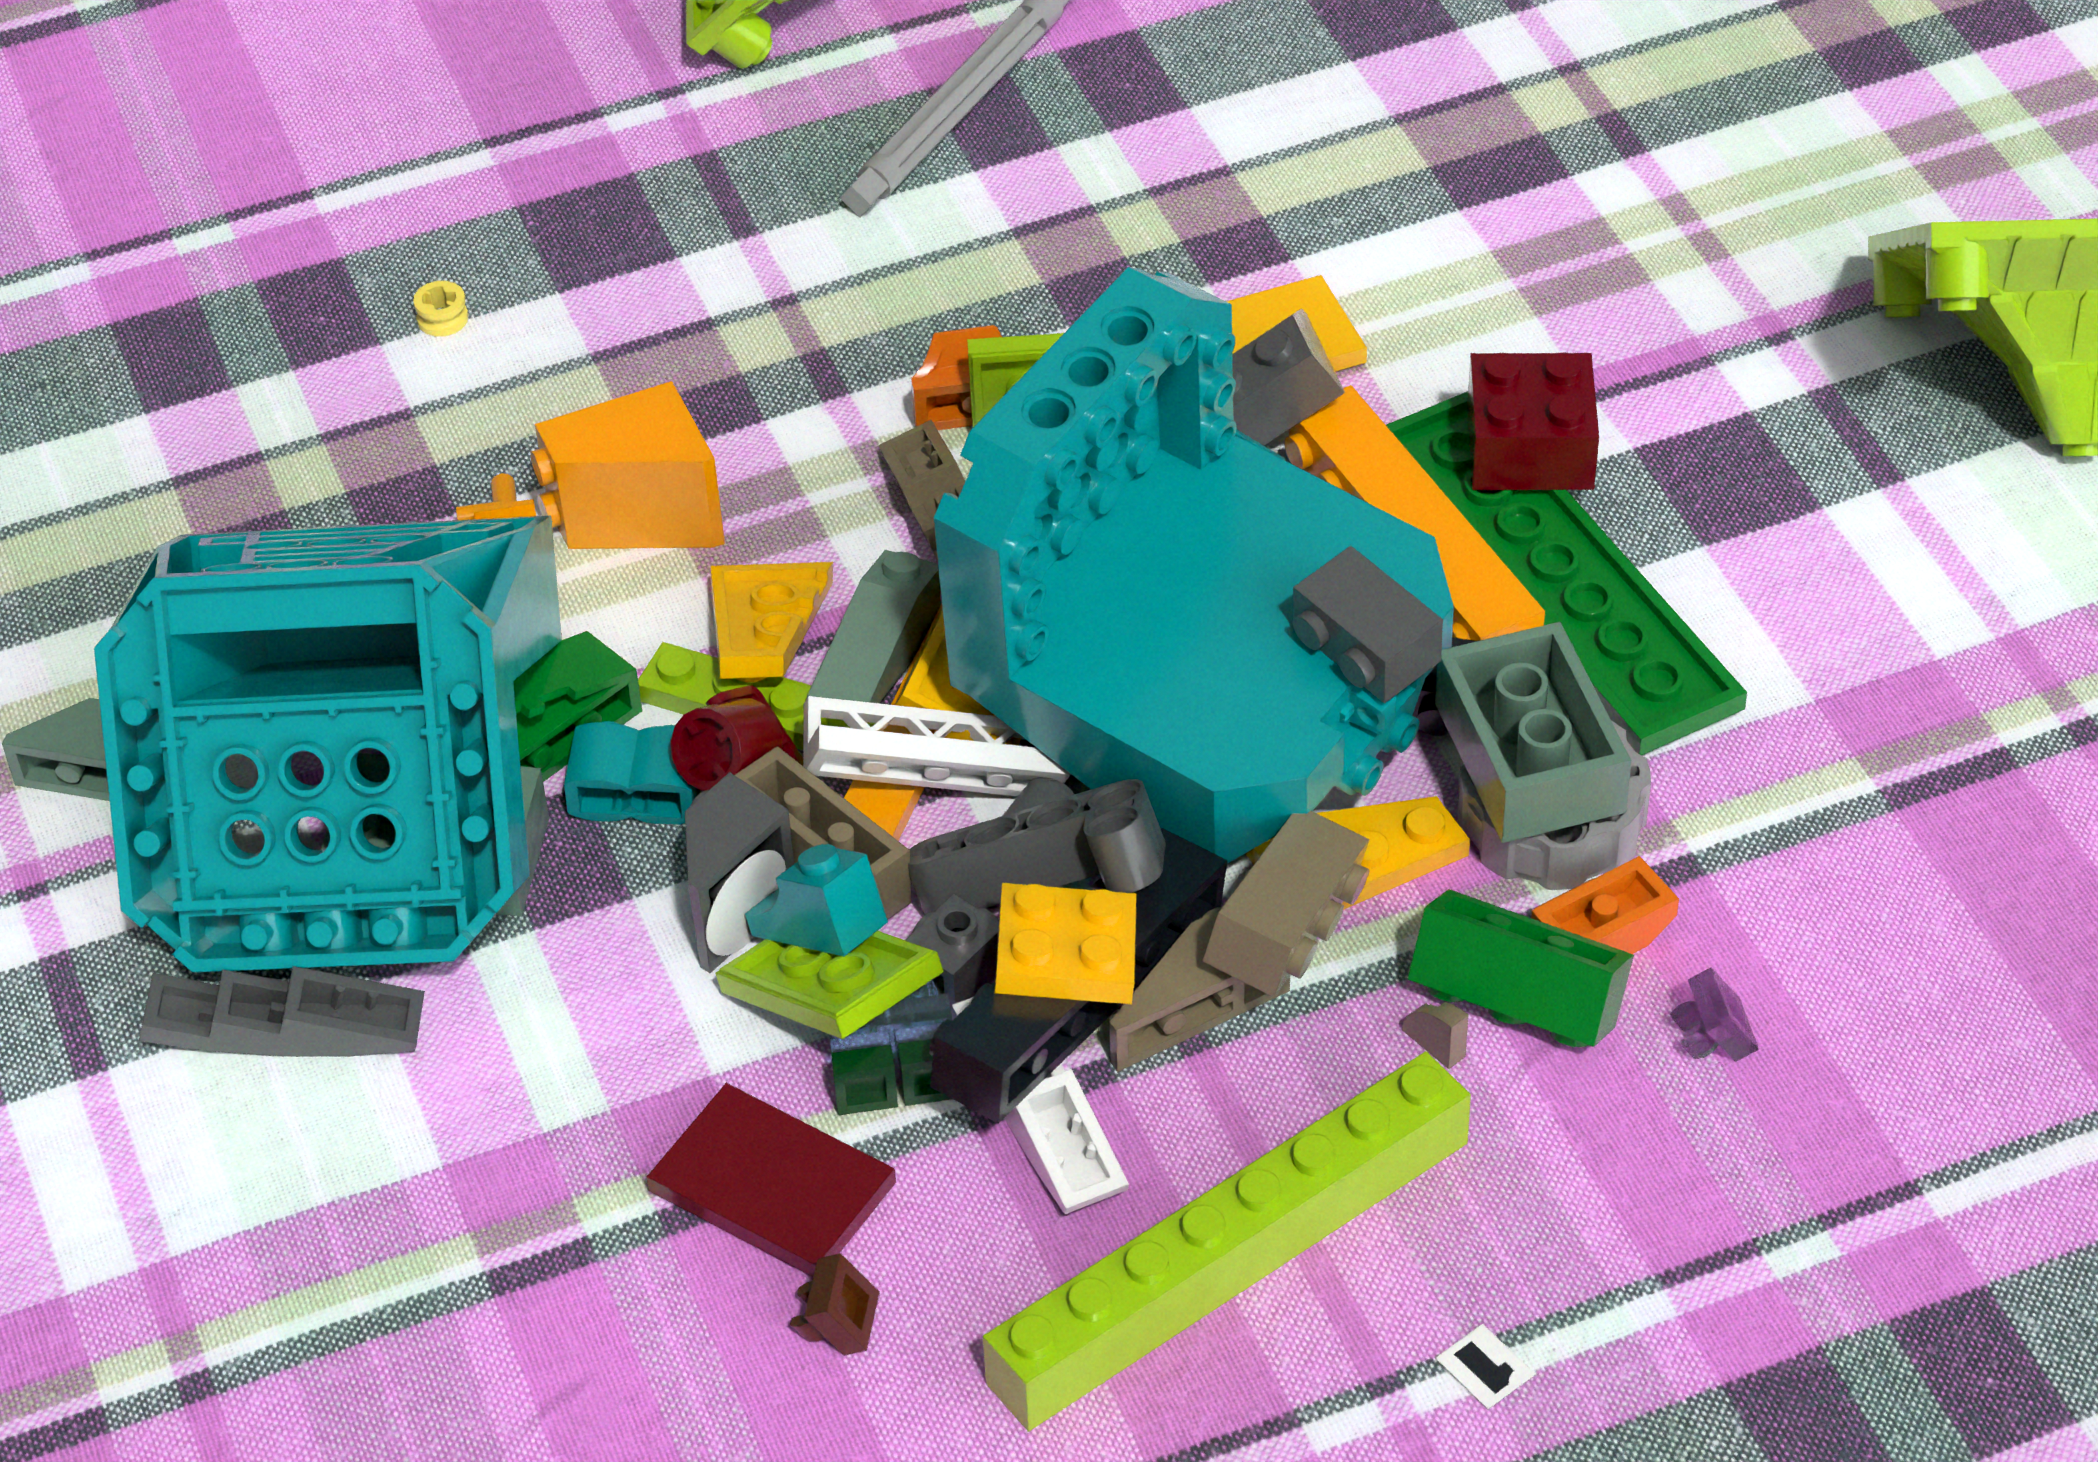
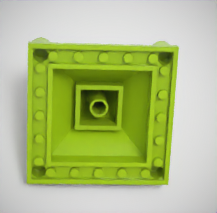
M2098 218L1930 222L1868 236V260L1873 262V306H1885V317H1920L1921 305H1932V299H1938V311H1952L2008 366L2010 377L2050 444H2063V456H2098Z

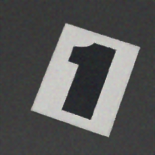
M1481 1324L1435 1358L1487 1409L1493 1407L1536 1375L1484 1324Z

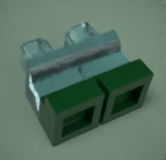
M933 979L846 1038L840 1039L830 1035L838 1116L898 1107L893 1059L898 1061L905 1106L953 1100L930 1087L933 1056L929 1053L930 1042L940 1024L947 1019L952 1020L948 993L939 994Z

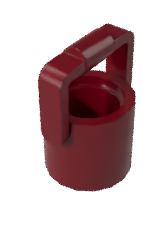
M752 685L720 692L706 702L707 706L696 708L684 714L675 725L671 738V755L678 773L688 784L700 790H710L729 772L733 775L737 774L777 746L803 766V757L763 694Z

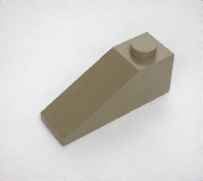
M1222 907L1214 908L1187 927L1134 991L1132 1004H1124L1110 1020L1111 1064L1117 1072L1122 1071L1290 991V977L1278 994L1273 997L1203 962L1218 912Z

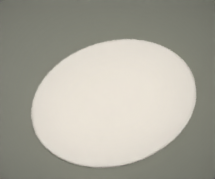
M765 850L752 855L730 875L722 886L712 905L706 926L707 945L714 954L720 956L733 954L741 950L754 938L745 913L778 889L775 878L786 870L784 859L778 852Z

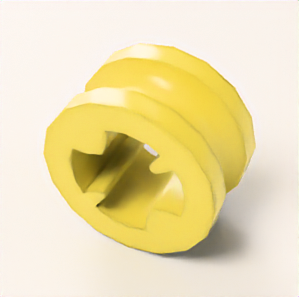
M434 281L425 284L414 294L413 304L417 312L416 320L420 330L432 336H448L463 329L468 322V310L465 306V293L459 285L450 281Z

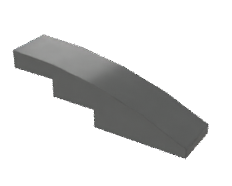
M296 966L292 967L289 982L224 969L222 970L219 985L152 973L139 1041L211 1052L277 1057H350L414 1052L417 1045L425 991Z

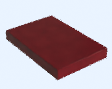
M728 1083L724 1084L646 1176L650 1192L812 1277L814 1276L817 1259L840 1253L896 1183L895 1168Z

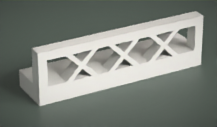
M808 696L804 702L803 767L815 776L1018 796L1033 779L1042 778L1065 783L1070 776L1067 770L1036 747L1005 744L1012 737L1025 738L996 716ZM821 717L841 719L850 728L821 725ZM866 722L876 724L870 727ZM888 725L905 726L912 734L883 732L882 730ZM929 729H936L937 731L933 734ZM968 730L970 737L974 741L944 737L951 731L963 732ZM989 734H995L1000 737L994 740Z

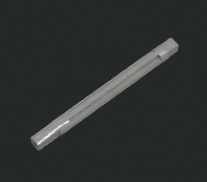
M1024 0L859 169L858 179L840 199L854 213L861 217L878 198L888 197L1062 17L1063 7L1070 0Z

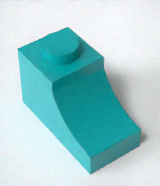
M830 844L817 845L802 852L795 864L775 878L778 889L745 913L751 934L754 937L839 956H846L888 923L867 854L839 849Z

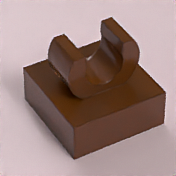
M841 1253L818 1258L813 1280L800 1286L797 1293L807 1304L805 1314L791 1318L790 1325L809 1342H816L826 1338L844 1356L867 1351L880 1291Z

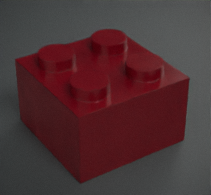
M1470 353L1467 413L1472 490H1594L1599 447V427L1592 353Z

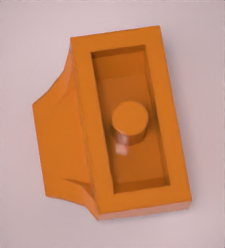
M995 325L936 332L933 334L923 365L911 378L915 427L929 420L933 421L937 430L972 426L967 339L1002 337Z
M1638 856L1595 879H1591L1535 907L1531 911V918L1634 954L1649 946L1677 916L1679 898L1651 867Z

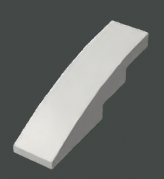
M974 997L952 1005V1020L971 1004ZM1060 1064L1004 1118L1035 1171L1064 1214L1128 1190L1129 1183L1072 1069L1065 1071L1062 1064Z

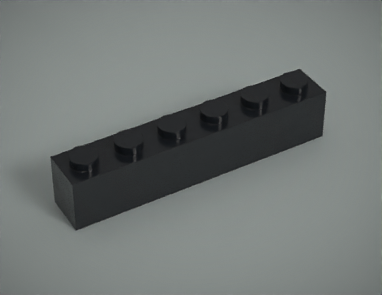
M1160 828L1166 842L1163 871L1160 877L1152 884L1131 892L1136 894L1133 993L1193 921L1202 918L1210 910L1221 907L1228 860L1163 828ZM1099 879L1089 890L1107 889L1103 879ZM995 981L992 984L986 983L977 991L970 1005L953 1020L947 1019L942 1022L935 1031L929 1046V1053L933 1056L930 1087L999 1123L1122 1004L995 994Z

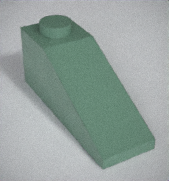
M883 551L860 580L807 697L813 696L869 703H880L915 658L940 608L941 587L937 563L919 559L916 555L908 552Z

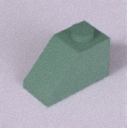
M88 698L6 734L2 746L16 786L110 801L99 699Z

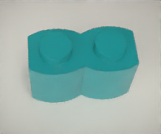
M603 721L576 726L564 782L568 814L581 819L602 822L619 821L632 817L651 824H685V811L699 795L700 789L688 784L678 773L673 762L671 738L675 725L654 726L637 730L616 722Z

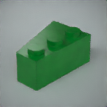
M585 631L561 640L513 681L520 766L541 768L544 782L568 765L576 726L603 721H612L624 725L641 713L643 710L636 668L591 633Z

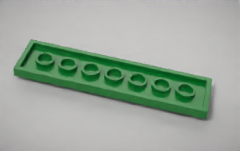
M1468 391L1386 424L1390 431L1545 610L1544 625L1561 622L1611 721L1626 730L1627 741L1636 753L1644 755L1745 710L1747 691L1567 490H1472L1467 413Z

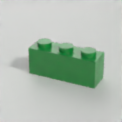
M1448 889L1425 906L1407 980L1427 986V991L1438 999L1449 1002H1462L1465 1000L1489 1009V1014L1501 1022L1516 1025L1528 1023L1548 1030L1551 1037L1562 1044L1572 1047H1586L1588 1045L1595 1047L1616 1026L1634 954Z

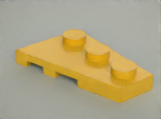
M833 562L711 566V594L720 679L735 678L742 682H758L767 677H784L833 584Z

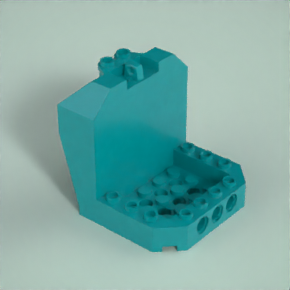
M1128 267L968 434L960 454L961 457L973 463L959 497L952 493L943 494L934 515L950 685L971 696L1090 789L1127 779L1142 781L1160 828L1228 860V864L1275 837L1292 813L1307 814L1313 811L1333 786L1350 796L1357 792L1363 796L1368 795L1378 783L1383 771V761L1376 758L1379 751L1382 750L1385 753H1389L1395 750L1402 753L1414 740L1419 728V719L1412 715L1425 678L1434 669L1432 667L1386 703H1383L1365 687L1359 688L1353 685L1345 677L1340 666L1319 649L1312 650L1299 639L1293 629V587L1351 545L1443 619L1442 650L1452 647L1454 605L1434 536L1235 435L1237 425L1233 418V395L1236 381L1233 378L1232 354L1235 346V336L1232 334V304L1167 272L1156 271V274L1152 275L1140 268Z
M551 515L184 534L159 545L113 625L94 647L121 911L139 927L142 928L145 925L150 927L175 949L172 955L191 972L222 971L223 969L229 971L286 969L293 966L309 968L454 961L530 876L513 681L562 640ZM374 748L381 751L387 757L390 772L385 781L372 782L360 774L357 768V756L361 749ZM308 751L315 754L321 760L324 775L320 784L306 785L294 776L291 769V761L295 752ZM242 754L249 757L255 763L258 770V780L254 787L241 788L230 781L226 773V762L230 755ZM380 814L387 817L393 823L396 838L392 846L385 848L377 847L366 839L363 833V821L367 815ZM315 817L325 823L330 833V842L326 849L312 850L302 844L297 833L298 823L301 818ZM249 820L261 828L264 834V846L261 852L247 853L237 847L232 836V829L236 821Z

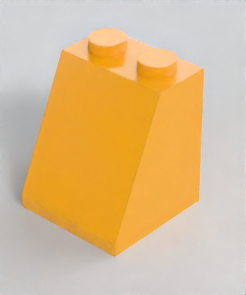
M672 381L535 424L539 449L531 451L530 456L536 477L540 485L545 486L546 491L537 496L542 516L551 515L552 528L558 527L568 549L714 548L725 544L715 458Z

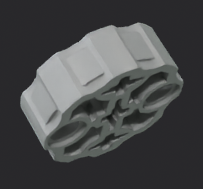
M1612 721L1632 760L1626 813L1510 842H1501L1465 765L1461 766L1457 809L1458 824L1479 850L1481 863L1505 879L1522 878L1537 882L1548 890H1565L1580 886L1587 879L1604 874L1630 861L1636 855L1637 838L1640 831L1647 824L1651 775L1647 758L1634 751L1627 741L1626 730Z

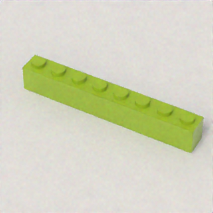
M1427 1051L1423 1052L983 1335L986 1385L1028 1432L1033 1430L1467 1145L1471 1094Z

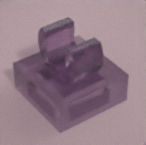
M1712 967L1688 979L1695 1001L1680 1004L1671 1012V1017L1684 1032L1700 1024L1694 1034L1680 1041L1682 1047L1694 1059H1700L1713 1053L1718 1045H1720L1735 1062L1758 1051L1759 1047L1740 997Z

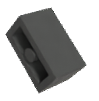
M1351 545L1293 587V629L1299 639L1312 650L1319 649L1340 666L1345 677L1353 685L1359 688L1365 687L1383 703H1386L1441 661L1443 619Z

